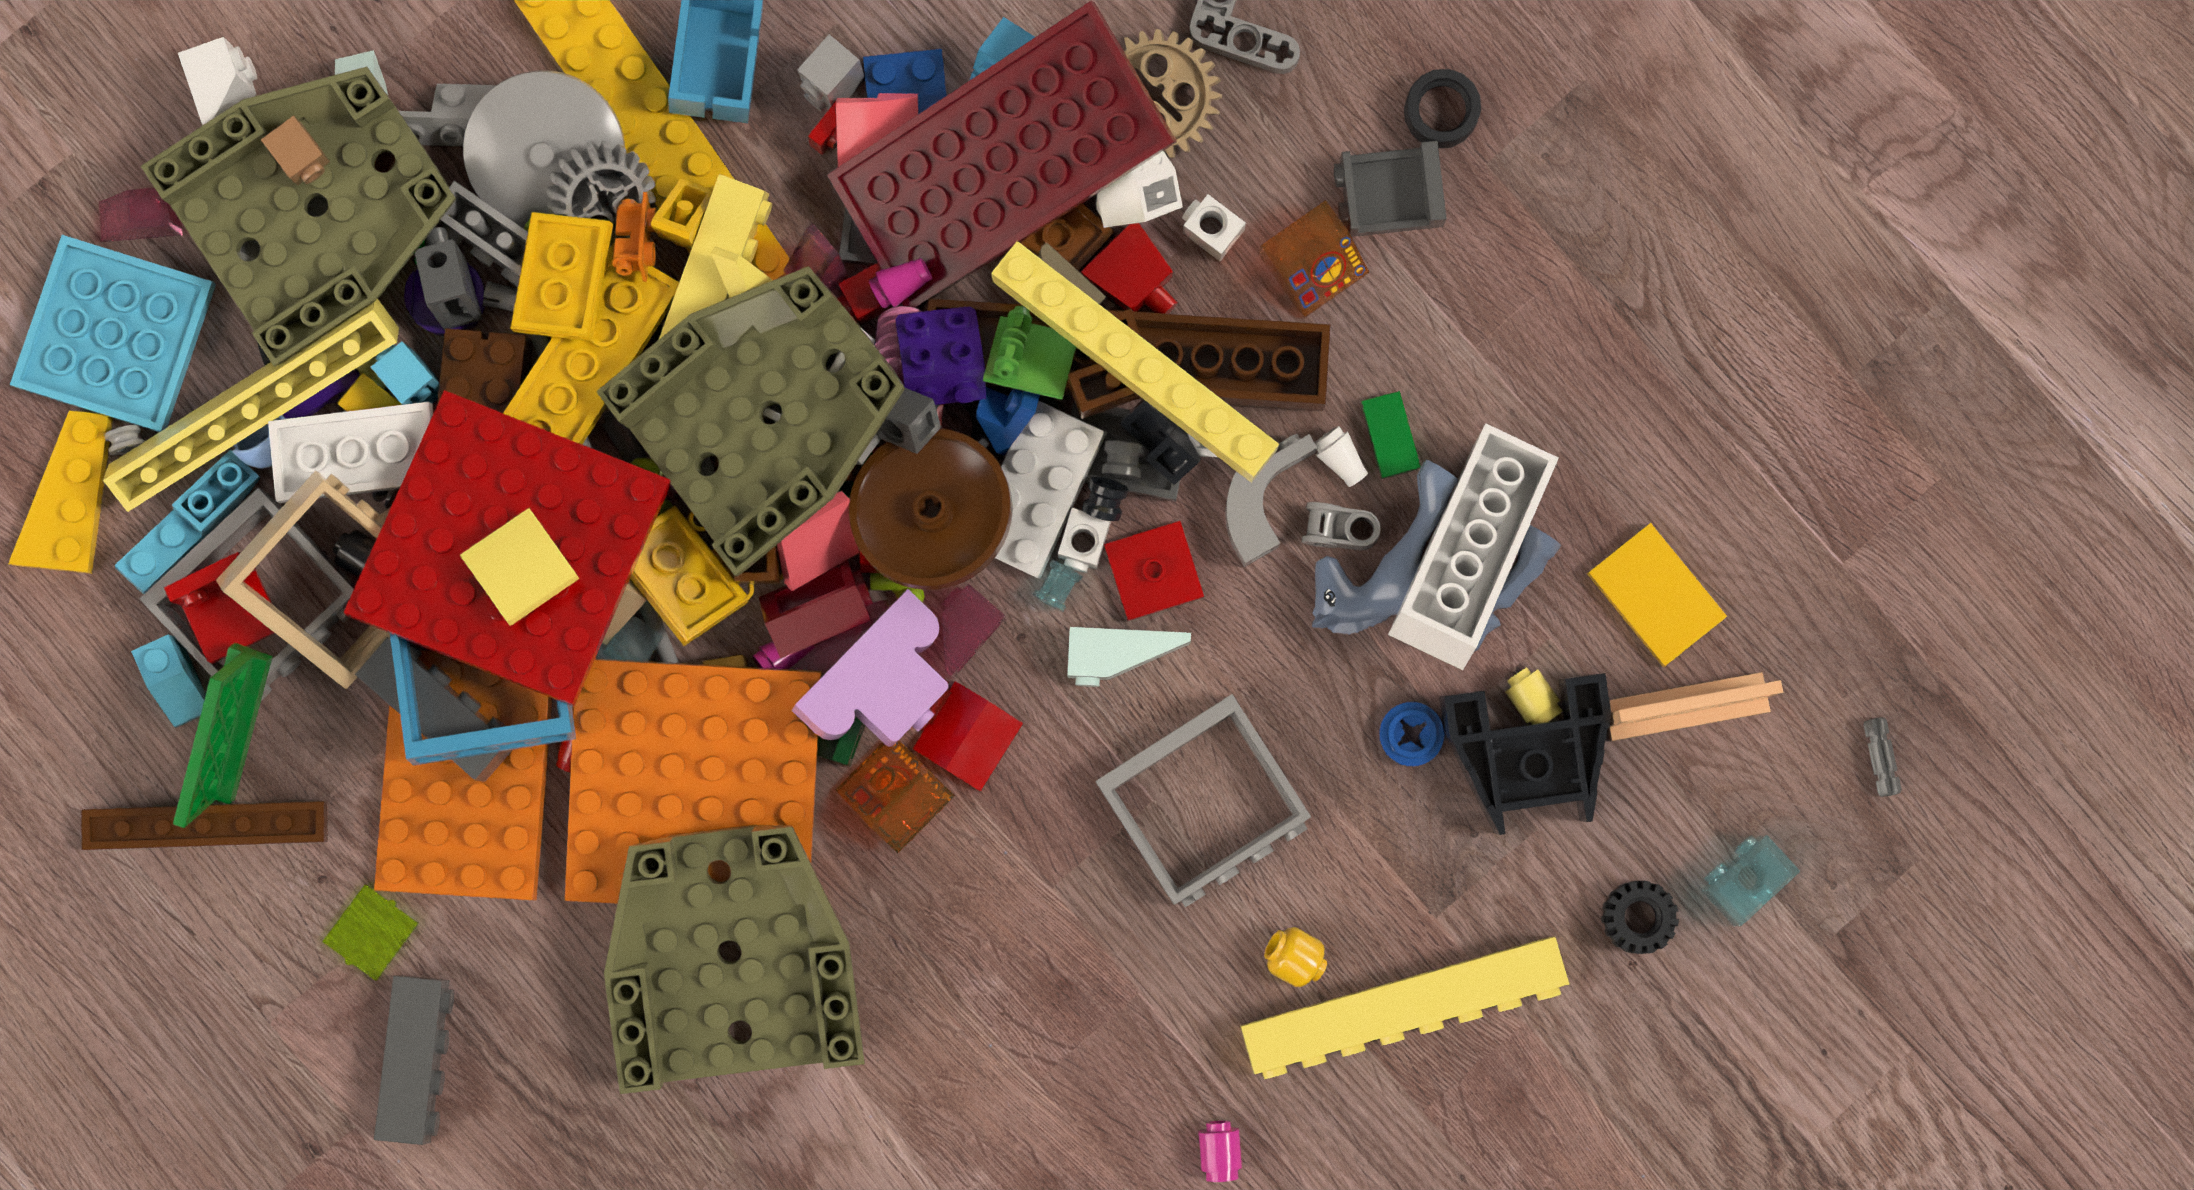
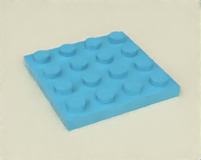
M61 235L10 385L127 423L139 425L143 428L161 432L168 427L216 284L210 280Z

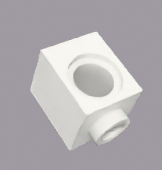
M1209 194L1201 203L1198 200H1194L1182 216V219L1186 221L1183 225V234L1220 262L1245 231L1246 223ZM1208 217L1216 218L1222 224V229L1216 234H1207L1200 227L1201 221Z
M1072 508L1058 551V558L1065 560L1064 566L1083 573H1087L1088 567L1097 569L1111 521L1101 520L1086 514L1082 510ZM1081 532L1089 533L1095 540L1094 547L1085 553L1076 551L1071 544L1073 537Z

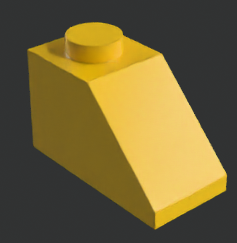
M680 178L652 218L651 226L658 237L669 240L678 246L692 249L713 190Z

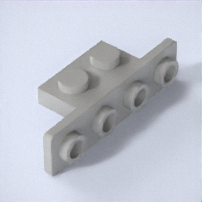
M437 84L431 112H399L421 145L463 146L465 130L472 112L480 100L496 85Z

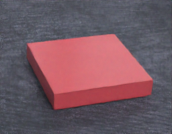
M842 491L836 493L830 502L777 544L784 583L791 591L859 553L849 521L850 499Z

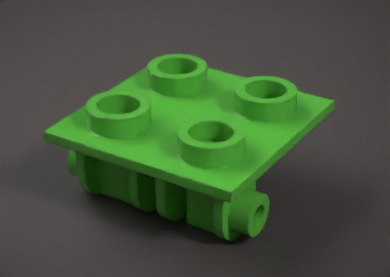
M1016 306L1014 310L1008 313V317L1000 316L983 381L1062 400L1076 346L1053 328L1032 324L1030 311L1024 306Z

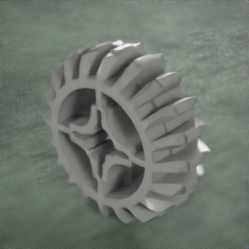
M604 140L601 142L599 150H595L592 143L587 142L585 145L586 153L580 155L578 150L571 149L570 153L573 160L570 163L559 159L558 164L563 172H551L550 178L555 185L547 187V195L553 199L548 202L547 206L550 213L580 218L585 216L591 218L595 215L606 216L607 218L602 220L610 221L613 224L610 245L612 246L613 243L615 244V238L619 237L616 236L617 207L621 199L628 195L627 190L630 189L628 199H633L637 203H642L643 192H647L649 203L652 204L656 202V197L650 190L655 187V182L651 176H647L650 171L645 163H639L640 158L634 151L626 154L625 147L619 143L611 150L609 143ZM611 169L619 171V173L616 174L613 171L608 175H599L595 171ZM584 179L583 189L575 195L576 199L572 201L576 186ZM594 184H596L601 191L605 192V197L609 202L608 206L605 205L602 198L598 199V193L593 186Z

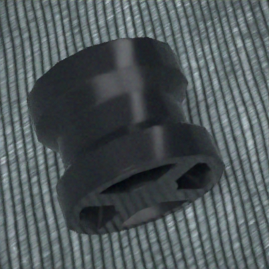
M1091 477L1088 484L1091 492L1089 498L1083 502L1082 511L1101 520L1119 521L1122 515L1120 504L1127 497L1128 487L1112 479Z

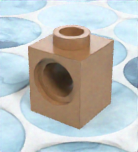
M292 116L261 139L287 176L297 185L302 182L309 184L315 181L325 172L324 166L330 163V160L295 116Z

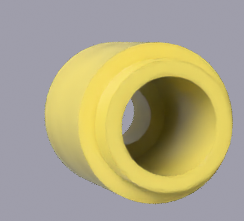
M1526 667L1507 680L1511 688L1505 691V693L1526 723H1546L1562 712V709L1557 704L1560 699L1539 669L1531 673Z

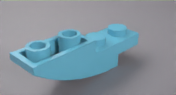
M229 450L172 504L173 510L114 565L116 570L142 594H145L242 503L260 479L259 475Z

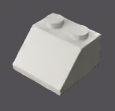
M224 37L178 53L202 126L241 100L256 95L252 81L257 79V74L249 57L244 58L239 46L234 48Z

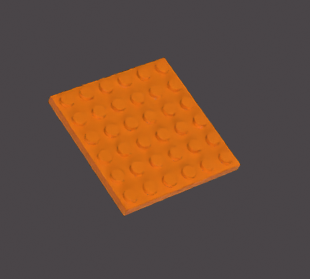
M595 658L576 701L573 713L576 739L572 740L565 901L618 904L629 846L676 834L749 825L793 826L810 863H812L818 735L791 710L821 679L822 671ZM716 860L709 864L708 872L713 880L723 882L730 878L731 868L725 861Z

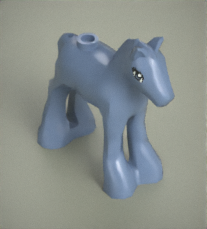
M1430 460L1423 462L1417 475L1420 501L1417 516L1408 532L1382 558L1374 574L1365 584L1360 587L1354 586L1336 558L1325 556L1316 562L1315 608L1312 612L1315 619L1312 622V627L1322 629L1327 627L1332 633L1350 635L1368 629L1369 626L1374 627L1376 624L1387 620L1391 615H1397L1420 565L1426 542L1439 523L1447 506L1450 493L1458 482L1454 475ZM1529 525L1518 551V561L1508 574L1492 612L1497 609L1511 607L1525 587L1542 574L1548 560L1555 556L1562 545L1546 533ZM1493 613L1489 617L1475 651L1479 650L1485 637L1491 631L1501 626L1500 620Z

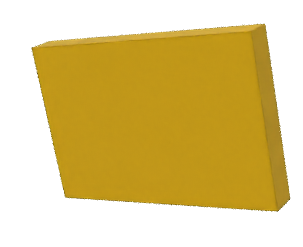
M531 212L510 327L513 332L593 341L613 224L610 221Z
M673 506L656 518L630 579L683 646H685L746 605L750 598L740 585L734 581L732 575L676 506Z
M1652 523L1648 524L1587 573L1662 667L1669 664L1727 617Z

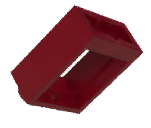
M848 560L794 591L784 586L759 597L765 625L780 658L871 621L867 607L873 605V601L860 569L853 572Z

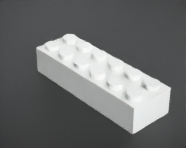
M1485 423L1471 449L1458 482L1452 491L1445 511L1434 531L1388 635L1461 670L1464 669L1483 634L1558 461V457Z

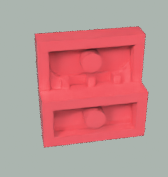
M878 93L877 98H837L838 167L917 116L918 94Z

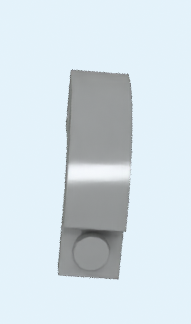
M1294 434L1280 442L1278 446L1279 452L1271 457L1252 483L1237 471L1232 479L1226 501V527L1231 545L1244 567L1280 546V541L1264 513V491L1277 475L1316 453L1317 446L1310 434L1301 439L1298 434Z

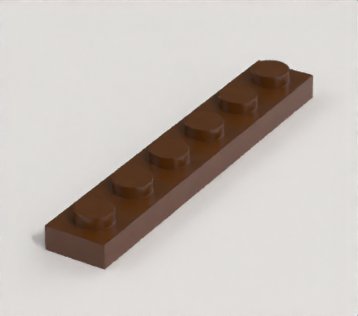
M327 802L210 805L185 828L173 824L177 806L81 810L82 850L328 842Z

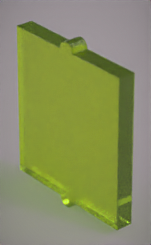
M364 884L322 942L344 957L346 965L356 966L373 980L377 981L419 923L399 909L395 900H387L370 886Z

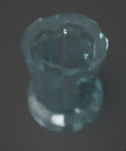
M1052 560L1049 564L1051 571L1040 590L1035 589L1032 595L1054 609L1064 612L1066 609L1064 603L1075 583L1081 582L1083 576L1069 567Z

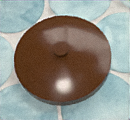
M939 429L917 454L886 442L867 459L860 469L851 490L849 521L853 537L861 553L884 577L913 589H944L973 578L983 571L998 555L1011 526L1013 511L1012 495L1009 483L998 461L983 445L962 433Z

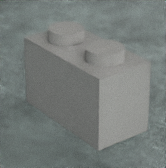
M830 34L798 68L802 81L800 87L806 92L804 97L819 111H822L825 107L829 110L837 98H849L865 80L860 60Z

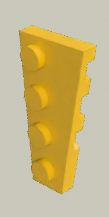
M68 412L9 560V565L92 574L104 489L103 479L106 473L110 441L105 440L104 435L112 429L113 418L98 413Z

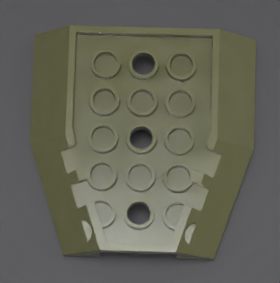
M367 66L243 99L141 165V168L161 198L172 207L253 328V336L274 367L375 302L456 201V197ZM292 116H295L303 124L330 160V163L324 166L325 172L309 184L304 182L299 185L295 184L261 141L262 138ZM381 153H392L395 156L394 167L386 173L376 171L374 166L376 157ZM317 196L325 197L328 201L327 211L319 217L310 216L307 211L309 201ZM250 240L257 241L260 245L259 256L252 261L242 260L240 256L242 245Z
M808 266L688 315L596 392L616 419L632 431L665 477L671 480V485L714 540L712 544L714 549L732 573L738 577L835 497L900 398L905 387L891 365L846 308ZM835 353H843L845 364L842 369L837 372H828L826 368L828 358ZM771 405H780L782 408L780 419L774 424H765L763 419L765 409ZM709 456H717L719 461L717 471L710 476H703L701 473L702 462Z
M749 825L676 834L629 846L604 970L620 1094L659 1090L664 1082L816 1063H823L824 1069L865 1064L850 943L793 826ZM716 860L725 861L731 868L730 878L723 882L713 880L708 872L709 864ZM731 940L738 943L742 951L741 957L733 962L724 960L719 954V945L722 942ZM738 1020L745 1021L751 1026L752 1036L745 1041L735 1040L729 1032V1026Z

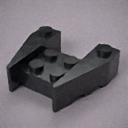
M1605 673L1558 679L1564 720L1490 730L1485 691L1439 696L1445 738L1493 833L1498 835L1506 834L1503 812L1574 801L1577 803L1579 821L1593 822L1598 793V780L1605 753L1606 734L1611 719V707Z

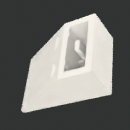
M1164 151L1097 193L1096 206L1098 213L1102 217L1103 227L1146 222L1183 207L1175 167Z

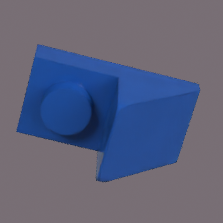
M986 387V399L979 400L976 417L996 453L1003 456L1006 454L1035 414L1040 394L1013 388L1009 396Z

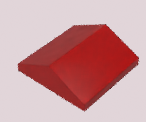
M955 681L914 745L913 750L981 792L1023 723Z

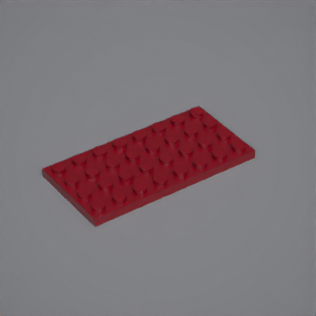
M1089 1L827 174L882 270L915 261L919 258L923 259L932 279L902 302L905 307L918 309L927 303L928 299L935 298L1010 250L1016 241L1021 243L1177 143L1096 3Z

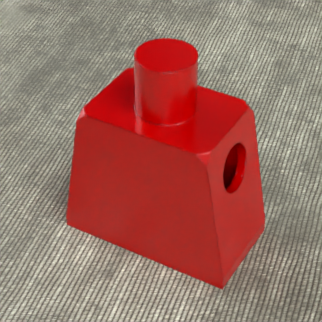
M1139 223L1129 224L1081 271V274L1106 296L1105 298L1122 310L1131 308L1132 312H1138L1146 304L1154 313L1169 314L1178 304L1163 288L1172 279L1173 271Z

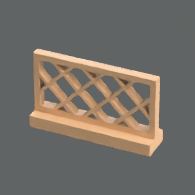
M1763 672L1610 700L1609 740L1616 741L1771 712L1768 698L1783 693L1781 680L1765 683Z

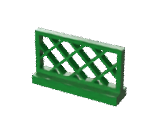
M234 643L228 648L224 667L210 677L173 821L174 825L185 828L215 800L231 804L236 799L273 656Z

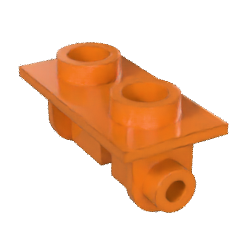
M643 192L642 203H637L633 199H624L621 205L617 207L616 236H630V238H615L612 263L616 268V272L620 275L627 276L632 274V271H640L643 282H647L648 266H655L656 258L655 243L650 242L651 232H655L651 222L657 212V208L650 207L647 192Z

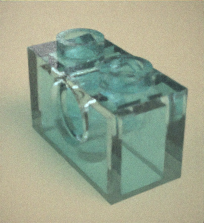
M1753 835L1749 836L1734 850L1738 856L1727 867L1722 862L1704 878L1708 884L1701 891L1733 926H1742L1801 872L1768 835L1759 836L1757 839ZM1745 866L1752 868L1757 876L1756 884L1749 890L1742 887L1738 879L1739 872Z

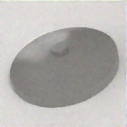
M547 70L529 71L514 75L500 82L477 104L465 130L463 142L464 164L470 183L479 198L521 228H524L531 218V212L551 214L547 205L553 199L547 195V187L555 185L550 178L551 172H563L558 164L559 159L570 163L573 160L570 153L571 149L578 150L580 155L586 153L585 145L587 142L592 143L595 150H599L600 144L604 140L609 143L611 150H613L618 143L625 147V141L621 125L614 110L606 99L592 86L574 76L561 72ZM604 169L595 171V173L608 175L613 171L617 174L619 171ZM584 179L576 186L572 201L576 199L575 195L583 189ZM594 184L593 186L598 193V199L602 198L603 202L606 205L608 201L605 197V192L601 191L596 184Z

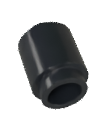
M357 529L350 534L343 533L333 548V553L336 554L335 564L359 578L376 541Z

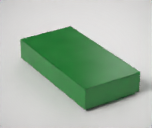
M1400 391L1361 401L1360 404L1381 479L1419 470L1421 465Z

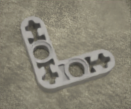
M1213 0L1197 1L1189 31L1191 40H1193L1196 46L1278 74L1289 73L1295 69L1299 61L1300 48L1294 38L1232 17L1231 15L1237 0H1227L1222 3ZM1207 20L1214 22L1213 29L1221 33L1225 32V26L1232 27L1228 33L1227 46L1220 44L1222 35L1210 33L1208 38H1203L1201 36V29L1197 25L1204 26ZM1248 32L1254 36L1256 45L1250 51H1240L1234 46V37L1238 33ZM1263 38L1269 40L1267 43V48L1279 51L1281 45L1288 47V54L1293 56V58H1285L1283 63L1276 62V54L1266 50L1264 58L1258 57Z

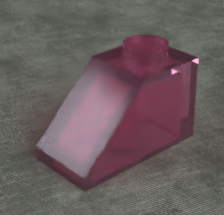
M155 188L126 190L99 202L102 242L182 235V222L172 207L161 198Z
M970 584L963 590L957 586L942 603L946 607V610L942 613L945 671L953 679L1006 620L1005 615Z

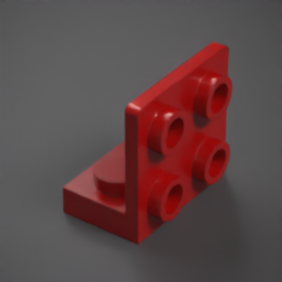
M236 552L163 587L169 601L182 606L203 654L209 663H215L226 658L228 648L234 643L248 647L275 634L224 593L216 581L237 558L240 552ZM254 568L244 579V582L272 604L258 572Z

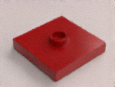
M1181 521L1104 544L1128 622L1204 598Z

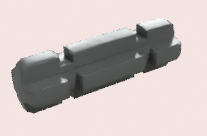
M1884 717L1866 720L1863 725L1866 738L1870 737L1871 743H1868V749L1874 775H1878L1879 781H1876L1878 794L1880 797L1897 795L1901 793L1902 788L1899 777H1895L1894 771L1898 770L1891 739H1887L1886 735L1890 733L1887 720Z

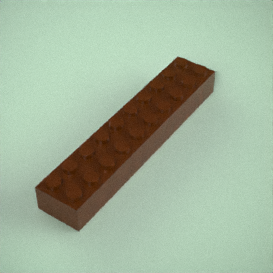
M928 299V311L972 307L975 309L985 370L1000 316L1008 317V313L1014 310L1016 306H1023L1021 304ZM1107 310V311L1110 312L1112 315H1113V314H1116V313H1119V312H1122V311H1115V310ZM1030 311L1032 324L1051 328ZM1132 312L1141 337L1228 405L1309 411L1324 410L1326 405L1331 324ZM1076 347L1069 373L1097 363ZM1067 380L1064 395H1073ZM986 382V387L993 390L1011 391L1013 389Z

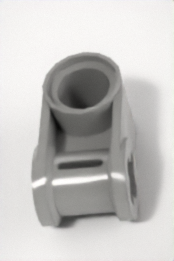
M1307 503L1306 509L1310 513L1307 534L1302 536L1301 542L1303 544L1362 551L1372 548L1377 543L1380 534V523L1373 513L1366 510L1343 508L1328 503ZM1324 517L1323 532L1319 533L1321 518ZM1357 521L1368 522L1373 528V535L1367 540H1358L1352 536L1350 532L1351 526Z

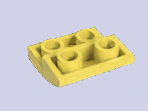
M530 508L460 554L510 626L579 579Z

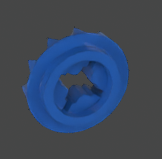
M1405 702L1395 706L1385 715L1380 726L1379 740L1385 754L1398 764L1419 766L1432 760L1440 751L1444 741V728L1441 719L1433 709L1422 703ZM1400 720L1411 728L1416 725L1419 726L1423 722L1426 726L1421 729L1422 731L1418 735L1423 749L1412 741L1406 744L1403 743L1400 746L1397 744L1405 734L1402 729L1403 725L1399 722Z

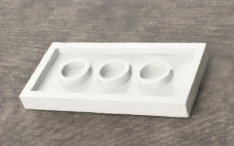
M1038 401L1035 414L1011 445L1001 467L1009 483L1013 511L1008 536L1003 547L995 557L996 559L1036 578H1041L1107 432Z
M430 402L268 421L276 502H287L315 470L326 479L330 474L336 476L350 489L346 495L400 489L433 416L432 404ZM322 493L319 498H326V496Z

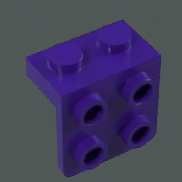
M961 307L906 313L896 317V330L903 371V385L905 388L932 398L935 405L955 402L968 403L974 400L986 399V382L983 381L985 364L977 315L974 308Z

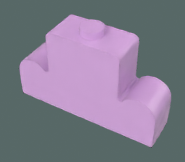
M907 589L795 704L791 711L815 734L827 740L839 739L846 734L854 723L855 716L889 747L895 745L911 727L918 732L935 715L929 708L948 689L947 681L917 654L928 649L935 641L939 633L938 619L930 609Z

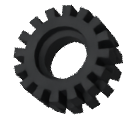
M1631 881L1618 886L1619 888L1613 890L1608 895L1609 899L1607 902H1604L1602 907L1604 915L1601 916V921L1605 925L1604 932L1606 936L1611 938L1612 943L1616 947H1620L1628 953L1650 954L1668 945V940L1673 939L1676 934L1674 932L1675 926L1679 924V919H1676V912L1679 911L1677 905H1674L1671 900L1673 899L1669 892L1666 893L1662 886L1650 883V881ZM1637 901L1649 904L1655 913L1653 927L1641 934L1630 930L1625 922L1627 908Z

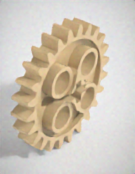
M1156 29L1153 40H1149L1147 34L1144 31H1140L1138 44H1135L1128 37L1124 38L1127 48L1124 53L1133 68L1139 69L1153 86L1159 89L1165 87V90L1162 92L1163 97L1182 115V120L1178 122L1162 104L1153 101L1159 112L1164 114L1166 124L1177 143L1165 150L1169 158H1175V146L1178 145L1185 152H1190L1188 140L1193 138L1202 143L1203 138L1198 132L1201 127L1209 130L1214 128L1206 120L1207 116L1220 114L1219 110L1211 106V101L1221 99L1222 94L1211 91V87L1221 82L1219 77L1208 76L1207 74L1214 68V62L1201 63L1200 61L1206 51L1200 48L1191 53L1193 40L1187 38L1181 45H1178V33L1174 31L1170 34L1167 41H1164V36L1160 29ZM1157 56L1165 57L1168 63L1167 71L1160 77H1152L1148 68L1150 61ZM1183 85H1191L1195 91L1194 100L1187 106L1178 105L1175 97L1176 91ZM1146 88L1150 97L1152 98V93Z

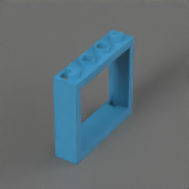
M390 633L406 759L413 766L576 739L572 706L556 700L559 718L422 740L410 644L408 640Z

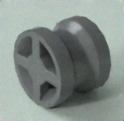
M1105 441L1104 451L1108 456L1107 462L1102 465L1101 474L1118 479H1141L1142 470L1138 464L1139 459L1144 456L1145 446L1123 441Z

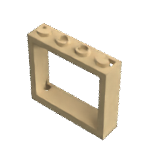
M315 470L216 581L224 593L343 688L347 689L357 678L355 674L383 641L387 637L390 638V633L370 625L341 658H338L244 582V579L322 493L374 537H378L382 525L376 519L380 514L363 499L356 504L347 497L346 494L350 489L336 476L330 474L326 479Z

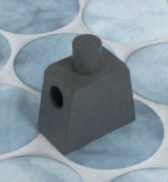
M433 228L424 240L426 247L415 251L426 305L444 330L445 328L452 329L483 320L465 256L455 241L449 240L445 228Z

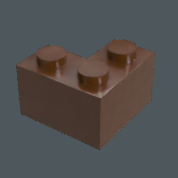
M1131 308L1113 314L1141 336ZM1098 363L1068 374V383L1081 419L1141 398Z

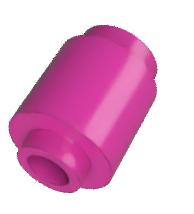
M1228 1120L1206 1122V1129L1199 1131L1201 1171L1206 1172V1181L1227 1182L1239 1179L1238 1170L1242 1168L1239 1128L1231 1127V1123Z

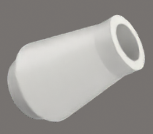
M1336 426L1315 442L1318 451L1316 456L1342 478L1348 487L1355 485L1368 474L1348 431L1344 433L1339 426Z

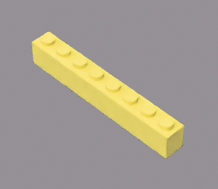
M1016 241L991 273L993 283L1251 483L1277 451L1279 443L1018 241Z
M377 299L276 367L271 362L110 463L103 479L104 483L126 511L129 512L267 425L268 421L275 420L397 343L399 327Z
M1547 937L1240 1025L1253 1073L1258 1074L1262 1072L1264 1079L1288 1073L1286 1065L1301 1061L1303 1068L1327 1062L1325 1054L1341 1050L1342 1057L1365 1051L1364 1043L1380 1039L1381 1045H1387L1404 1040L1403 1032L1419 1028L1420 1034L1444 1028L1442 1021L1458 1016L1460 1023L1483 1017L1481 1009L1497 1005L1499 1012L1522 1006L1520 998L1536 994L1538 1001L1561 995L1559 987L1569 985L1556 937Z

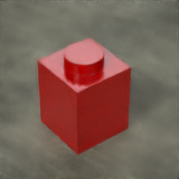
M879 263L838 284L843 295L837 297V299L852 317H856L859 325L881 315L890 308H894L892 305L883 308L870 286L869 280L877 276V271L882 270Z

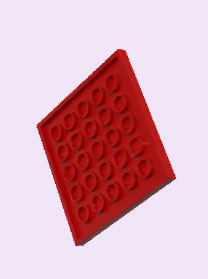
M444 390L343 613L348 617L574 707L671 486V480ZM530 508L579 579L510 626L460 554Z

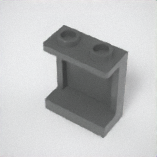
M1437 141L1421 142L1420 148L1358 155H1351L1350 151H1345L1341 153L1340 163L1334 164L1336 188L1343 187L1344 202L1338 203L1340 226H1347L1348 237L1444 226L1447 217Z

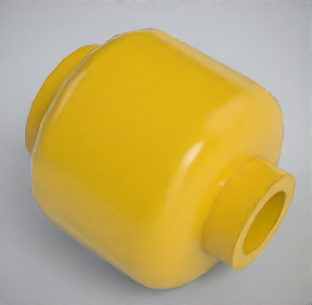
M1290 927L1285 931L1278 930L1269 940L1264 952L1270 973L1294 987H1303L1311 980L1314 982L1318 981L1327 966V960L1323 959L1325 948L1322 942L1297 927Z

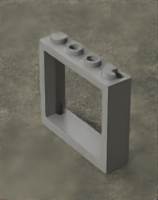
M257 488L139 598L211 676L222 669L224 663L221 660L215 663L207 662L193 630L170 606L173 603L169 601L163 587L219 561L268 514L272 518L282 507L269 493L260 488ZM295 523L287 534L343 592L339 598L304 629L318 642L323 644L331 635L328 630L339 620L344 622L350 618L343 612L355 585L304 530ZM290 644L272 659L261 701L271 692L272 689L269 685L280 675L282 677L288 676L300 665L301 660L299 657L302 654Z
M1233 694L1096 780L1097 786L1173 905L1181 901L1187 907L1206 895L1202 889L1203 886L1216 879L1219 886L1240 873L1236 865L1250 857L1253 864L1274 851L1270 843L1281 836H1284L1287 842L1308 829L1304 822L1311 818V815ZM1230 717L1292 815L1177 888L1115 789Z

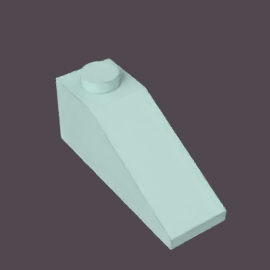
M1070 627L1067 676L1068 678H1076L1075 685L1099 687L1100 680L1112 679L1189 645L1191 633Z

